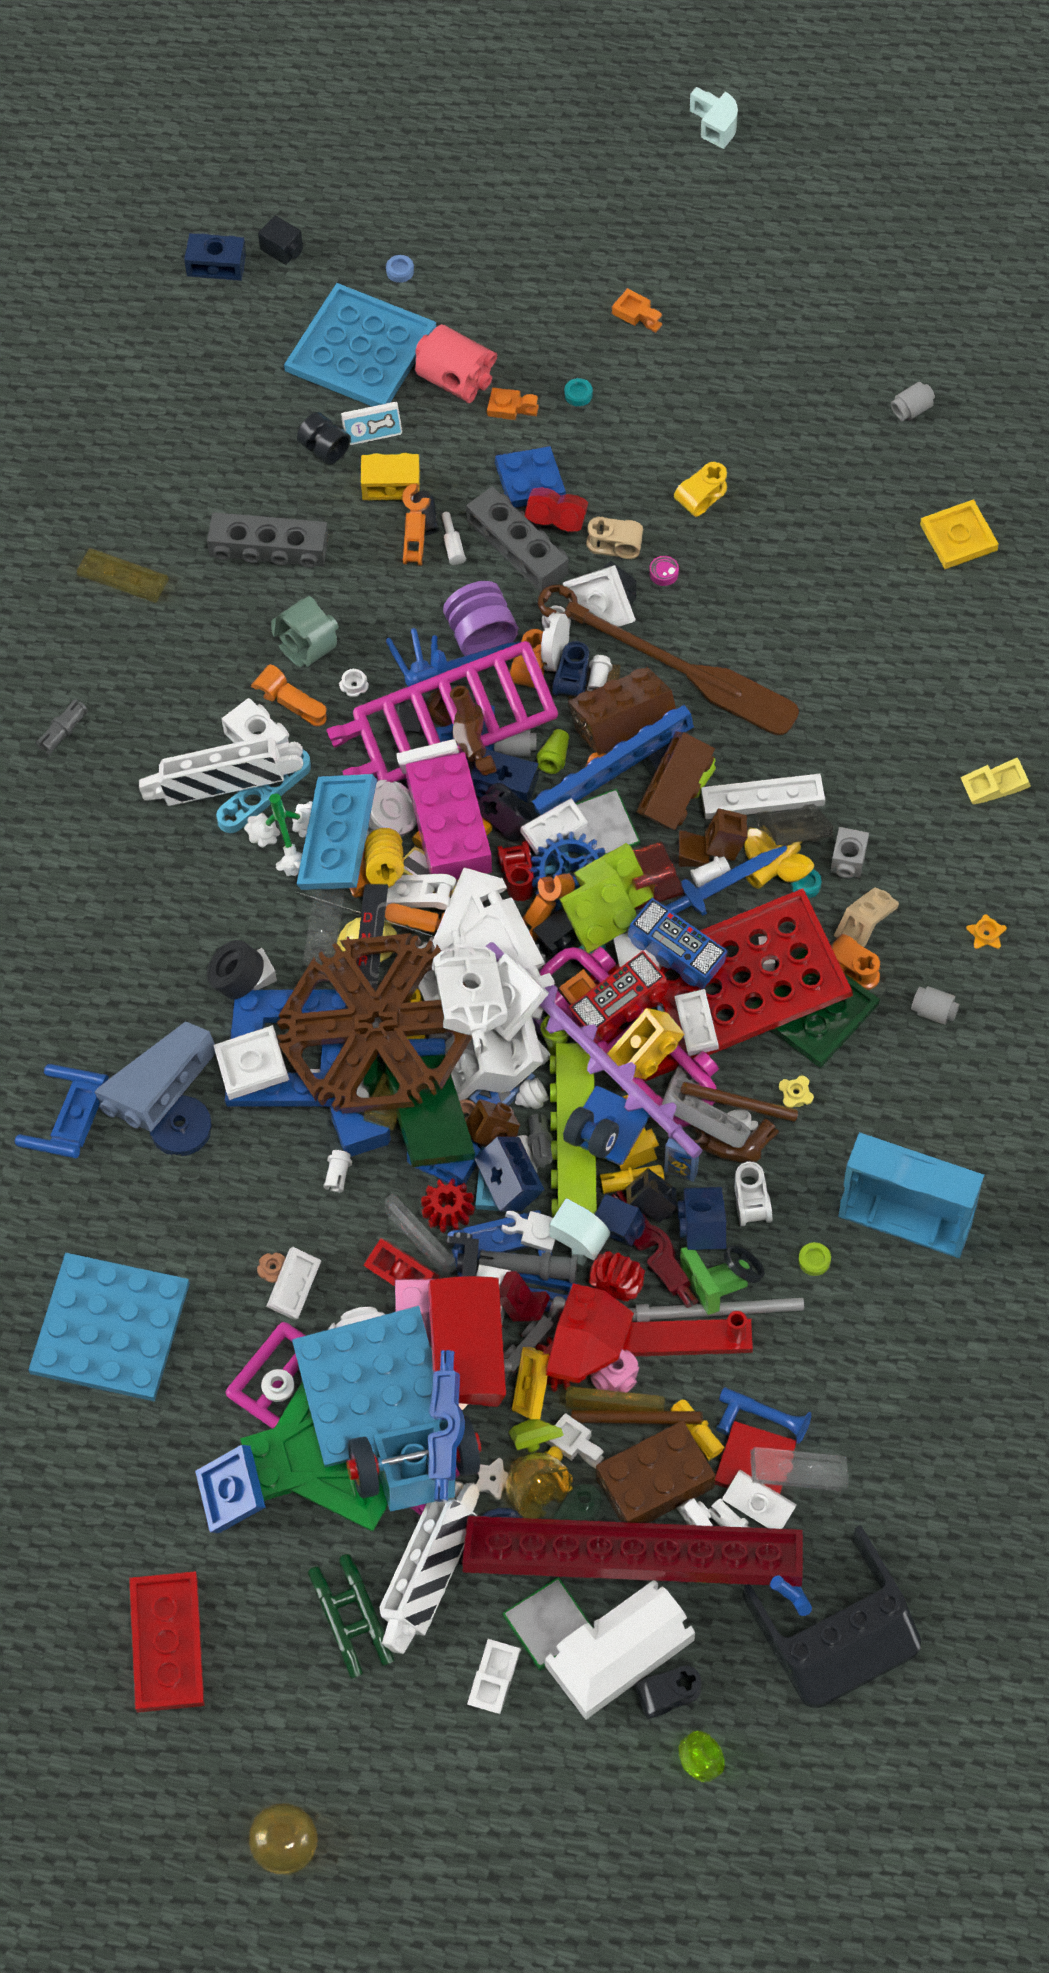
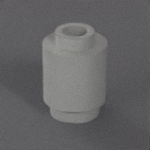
M917 382L896 395L895 400L891 402V408L900 421L911 420L933 406L935 395L928 384L924 385L921 382Z
M530 729L494 743L495 752L513 757H531V751H536L537 749L536 733H531Z
M919 986L911 1010L918 1012V1016L946 1025L948 1020L954 1021L960 1004L955 1002V995L929 986L926 989Z

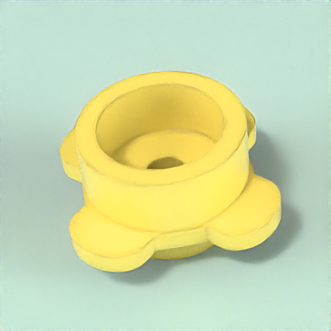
M799 1076L797 1079L790 1081L783 1079L779 1083V1090L783 1092V1104L786 1107H800L804 1104L812 1103L814 1096L809 1092V1079L807 1077ZM794 1090H798L799 1093H798V1094H794L793 1091H794Z

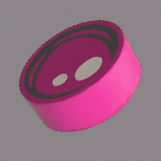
M669 556L655 558L650 564V578L655 584L660 586L673 584L679 574L678 563Z

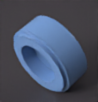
M404 255L391 257L386 263L388 278L394 282H406L411 279L414 274L413 261Z

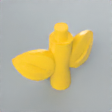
M748 828V838L744 843V847L749 860L761 853L787 846V850L769 865L746 876L747 881L753 887L760 889L777 874L786 882L799 881L813 870L814 863L805 855L797 854L801 850L800 844L806 839L801 831L797 830L793 835L786 834L778 843L767 832L757 828Z

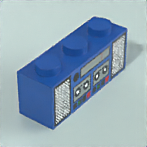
M653 898L641 910L629 927L628 938L636 948L648 951L655 956L660 965L665 968H672L680 974L687 984L691 986L696 985L701 990L706 987L725 963L728 952L726 949Z

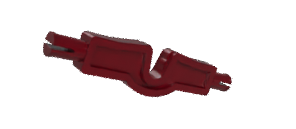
M621 1190L617 1191L616 1193L621 1201L627 1203V1198ZM612 1194L611 1197L618 1199L615 1194ZM645 1217V1229L639 1239H635V1247L637 1250L643 1251L654 1245L659 1246L658 1250L647 1259L648 1266L660 1278L673 1296L678 1294L686 1308L692 1307L686 1296L689 1297L694 1305L698 1302V1299L689 1289L691 1285L690 1280L675 1260L676 1255L672 1242L663 1230L651 1225Z

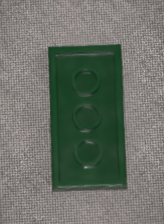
M445 1054L423 1056L420 1058L427 1068L434 1069L440 1066L445 1058ZM384 1062L383 1069L391 1095H394L399 1090V1083ZM451 1074L442 1090L433 1081L437 1094L433 1095L429 1089H422L419 1095L423 1103H417L411 1095L409 1099L413 1101L415 1107L395 1109L412 1167L474 1160L475 1150Z

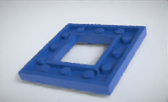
M335 989L313 990L302 1008V1013L348 1008ZM251 990L247 995L234 999L231 1039L265 1028V1023H278V1020H280L278 1015L294 990ZM345 1043L322 1045L320 1073H313L317 1079L325 1078ZM288 1073V1081L229 1100L227 1092H225L227 1107L322 1105H320L318 1099L317 1101L314 1100L297 1073ZM329 1098L324 1106H331L335 1098Z

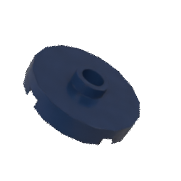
M181 1095L151 1132L149 1131L150 1137L155 1146L165 1154L172 1156L173 1154H181V1156L191 1155L199 1151L208 1142L212 1129L211 1116L205 1105L196 1098ZM177 1121L185 1122L183 1126H175Z

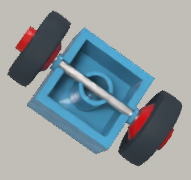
M464 1415L465 1430L463 1438L457 1447L456 1466L461 1476H468L480 1471L479 1452H481V1443L478 1433L474 1432L469 1417ZM438 1421L373 1435L374 1453L367 1437L349 1440L348 1451L350 1460H347V1470L350 1480H354L359 1496L361 1498H368L379 1494V1475L390 1512L436 1502L434 1501L435 1481L429 1478L428 1436L432 1432L441 1431ZM455 1480L448 1483V1499L455 1497Z

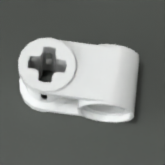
M754 1162L742 1163L736 1170L734 1182L739 1225L741 1227L745 1226L747 1222L762 1220L771 1223L773 1219L769 1194H767L763 1169ZM751 1176L757 1182L753 1185H747L741 1179Z

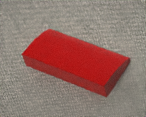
M462 1276L430 1280L428 1287L433 1373L440 1371V1352L442 1350L454 1351V1371L460 1374L459 1403L498 1407L506 1396L499 1278Z

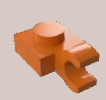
M628 288L612 306L613 315L634 326L641 321L646 328L655 333L662 326V323L658 321L662 314L655 309H651V300Z
M492 387L487 415L489 417L516 420L517 414L537 416L539 405H536L538 396L527 394L521 397L518 390Z

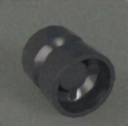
M315 412L301 424L297 433V441L309 451L314 452L326 464L333 465L347 452L351 443V436L339 426L333 425V422L322 413Z

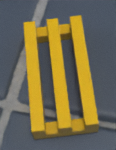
M523 1347L512 1411L529 1419H540L548 1378L546 1370L550 1355L543 1354L544 1352L533 1347Z

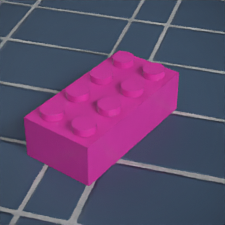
M465 752L406 764L407 785L429 873L447 874L453 876L456 880H459L463 868L485 874L492 873L491 851Z

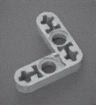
M679 1064L671 1077L662 1105L673 1102L677 1106L674 1114L676 1117L733 1147H743L751 1133L749 1127L738 1119L696 1097L682 1094L681 1086L683 1082L699 1084Z

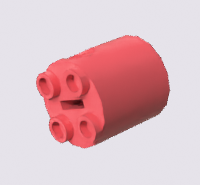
M441 324L429 336L424 335L418 342L415 350V371L418 376L467 403H471L479 389L485 391L490 385L492 376L489 373L491 367L496 362L497 353Z

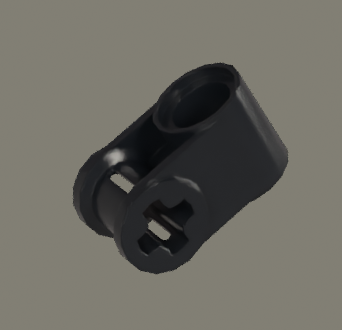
M501 783L489 786L486 794L478 801L482 817L486 818L505 837L512 841H518L523 837L520 832L522 826L538 818L532 806L521 800L506 785ZM489 805L492 806V808L489 811H487Z
M681 1666L663 1674L647 1677L634 1685L647 1719L661 1716L675 1708L692 1703L700 1696L702 1689L699 1672L690 1666ZM682 1679L692 1683L691 1690L686 1691L685 1687L681 1686Z

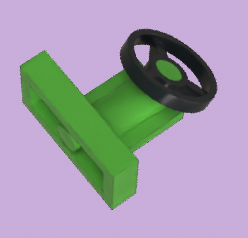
M730 1246L724 1253L726 1263L709 1269L705 1267L696 1250H687V1247L681 1249L680 1267L690 1280V1286L707 1315L720 1311L721 1296L743 1289L748 1286V1282L757 1283L763 1278L765 1271L761 1262L746 1249L739 1246ZM731 1252L740 1254L735 1261L730 1256ZM746 1259H748L755 1266L758 1275L752 1270V1266Z

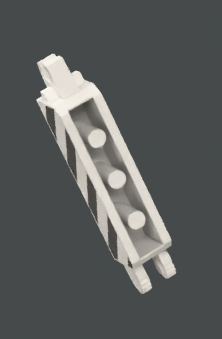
M265 736L165 758L159 764V773L139 780V789L144 800L165 798L167 805L171 806L284 781V774L297 772L302 769L303 759L299 756H302L303 748L301 744L295 741L277 745L274 738Z
M455 1481L454 1498H449L447 1502L436 1501L426 1504L379 1607L381 1617L388 1621L382 1644L390 1649V1651L404 1654L415 1634L425 1636L464 1549L468 1516H477L473 1512L480 1495L477 1484L466 1483V1485H463V1483Z

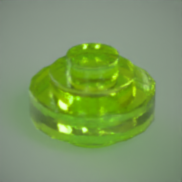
M693 1731L680 1741L678 1748L682 1767L696 1780L711 1782L723 1773L725 1767L724 1755L720 1746L709 1734L702 1731Z

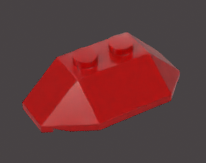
M573 1283L557 1325L546 1376L579 1383L586 1379L587 1375L598 1372L619 1360L634 1312L604 1290Z

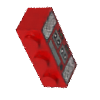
M643 950L570 1005L569 1009L573 1018L581 1027L594 1024L598 1028L594 1038V1042L597 1044L601 1040L606 1041L617 1032V1028L626 1021L631 1022L641 1014L642 1009L651 1002L656 1003L660 1001L670 987L665 975Z

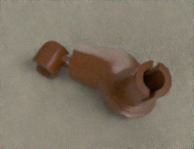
M457 686L450 692V697L457 709L453 724V738L461 750L465 752L468 760L471 762L475 761L482 775L494 773L497 769L491 755L483 757L486 754V749L481 740L484 722L482 708L478 704L473 703L466 686Z
M763 1119L758 1127L749 1135L744 1146L738 1148L719 1140L693 1125L688 1126V1128L694 1129L697 1132V1138L693 1141L695 1143L700 1142L699 1146L702 1150L721 1159L739 1163H755L760 1160L761 1150L779 1133V1130L775 1128L773 1123Z

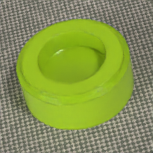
M813 1242L806 1244L799 1253V1266L808 1275H822L830 1267V1251L821 1243Z

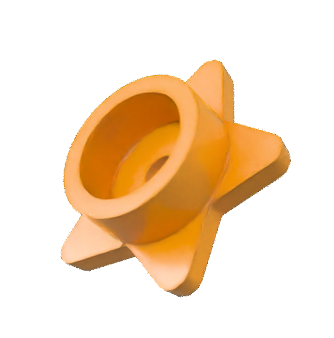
M984 914L977 924L966 927L967 931L975 937V949L985 945L999 949L1001 947L999 936L1007 929L1005 925H999L987 914ZM988 931L990 934L985 935L984 932Z

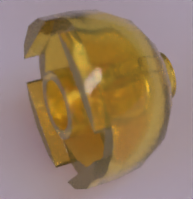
M535 1452L515 1460L508 1472L505 1482L507 1498L524 1518L537 1519L547 1514L546 1511L542 1510L543 1507L555 1498L558 1504L564 1500L572 1484V1475L568 1472L567 1467L551 1454Z
M276 1803L263 1809L255 1817L249 1831V1847L254 1860L265 1871L291 1875L304 1869L315 1855L318 1832L312 1818L302 1808L290 1803Z

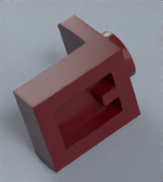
M517 1271L506 1272L499 1288L500 1304L513 1322L539 1321L550 1299L546 1291L532 1292Z

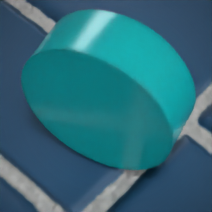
M572 379L565 385L564 396L569 404L584 406L591 401L593 388L590 382L585 379Z
M813 869L799 881L791 882V889L795 892L803 888L807 897L812 898L821 889V876Z

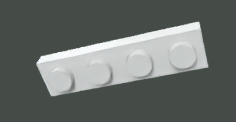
M820 774L701 787L705 819H712L718 808L747 815L825 805Z

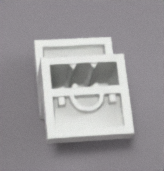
M532 1015L511 1041L505 1040L495 1029L485 1033L488 1050L484 1053L481 1052V1049L480 1053L475 1052L473 1038H471L451 1073L459 1101L465 1100L477 1089L498 1093L511 1091L543 1063ZM454 1035L445 1042V1056L454 1042Z

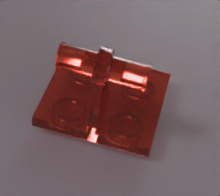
M662 841L633 851L644 874L632 878L636 891L649 886L654 896L653 899L658 902L684 894L676 870L668 857ZM651 899L635 907V911L644 908Z

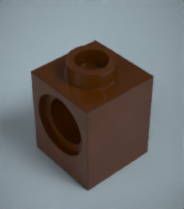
M718 808L705 831L706 854L718 857L724 856L726 859L735 861L748 838L747 815Z

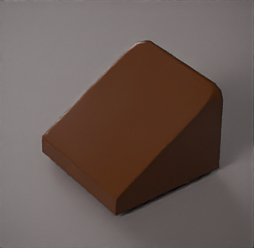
M438 689L431 693L426 701V706L433 723L446 727L452 724V720Z
M679 831V867H701L708 864L709 855L706 854L705 837L687 831Z

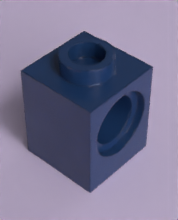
M605 1194L595 1216L609 1229V1238L632 1247L635 1239H639L644 1232L645 1217L639 1208Z

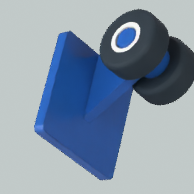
M596 1086L584 1107L576 1108L570 1115L564 1128L563 1139L573 1146H579L588 1150L594 1156L605 1158L617 1165H623L650 1115L643 1108L628 1112L624 1108L627 1099Z

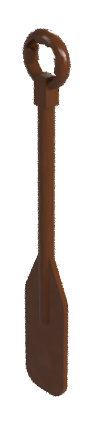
M551 585L540 592L537 600L538 608L547 618L553 612L557 613V610L546 607L544 603H547L551 593L559 592V595L570 598L572 601L566 607L565 612L562 613L566 614L567 618H571L581 624L586 623L685 674L709 702L771 734L784 735L788 733L798 717L799 709L794 702L727 668L690 664L590 613L589 609L578 604L574 591L567 586Z

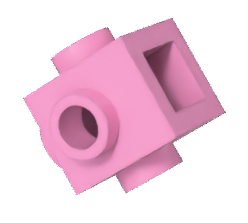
M622 1349L619 1360L598 1372L590 1374L592 1376L591 1381L601 1393L606 1392L610 1398H613L619 1392L624 1395L637 1383L635 1379L639 1371L638 1362L630 1351Z

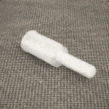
M444 512L441 516L446 531L444 542L449 563L451 565H459L466 561L460 535L454 531L450 513Z

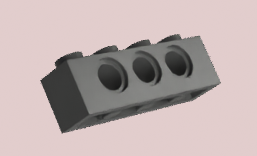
M492 486L466 505L467 522L540 592L548 586L555 585L568 575L569 558L565 551L561 548H556L543 530H537L530 520L525 517L524 512H519L512 506L510 499L504 493L500 494Z
M212 512L207 544L209 556L219 560L232 558L243 559L250 563L266 561L273 562L276 565H286L288 563L313 568L315 566L324 567L329 535L327 522Z

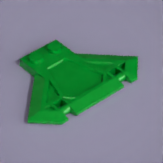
M303 1381L275 1428L240 1438L242 1445L251 1446L264 1501L294 1492L372 1532L375 1530L388 1507L380 1477L378 1475L379 1494L373 1497L361 1498L357 1492L354 1480L349 1478L347 1462L325 1468Z

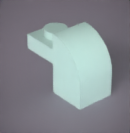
M696 87L690 94V112L703 118L701 120V138L724 149L736 133L738 112L736 101L727 92H724L720 98H717L712 93L705 92Z
M567 1198L550 1223V1237L572 1248V1255H578L577 1263L582 1266L587 1258L595 1260L610 1236L609 1229L597 1216Z

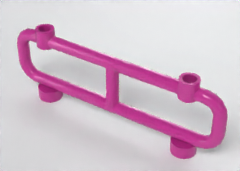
M600 946L590 955L580 948L571 947L557 953L541 968L539 973L541 976L548 973L552 975L567 961L577 960L601 983L610 976L607 972L616 963ZM557 991L554 1003L577 1026L581 1027L573 1018L569 1009L570 1005ZM635 1021L609 1044L601 1040L597 1045L607 1054ZM679 1045L670 1053L699 1085L716 1089V1085L710 1077L719 1068L704 1051H701L693 1060ZM633 1077V1081L658 1106L662 1105L663 1099L642 1079ZM702 1099V1101L708 1103L711 1106H713L715 1103L712 1101ZM674 1115L673 1121L677 1125L680 1124L682 1127L691 1125Z

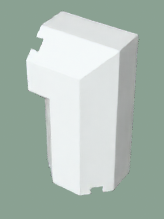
M653 1580L602 1618L594 1621V1628L589 1623L584 1624L563 1639L556 1646L560 1653L555 1658L550 1653L545 1658V1667L585 1720H587L692 1643L695 1639V1632L692 1626L685 1629L682 1621L687 1619L684 1611L667 1589L663 1586L658 1589V1583Z

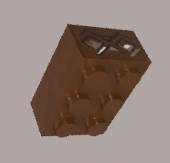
M648 667L636 669L628 676L608 681L604 686L592 691L582 692L576 698L568 701L577 733L598 755L612 750L615 745L622 741H628L636 736L643 727L653 725L661 720L668 711L676 709L672 690Z
M684 1421L596 1465V1480L620 1522L649 1523L676 1509L686 1500L695 1499L715 1488L716 1475Z

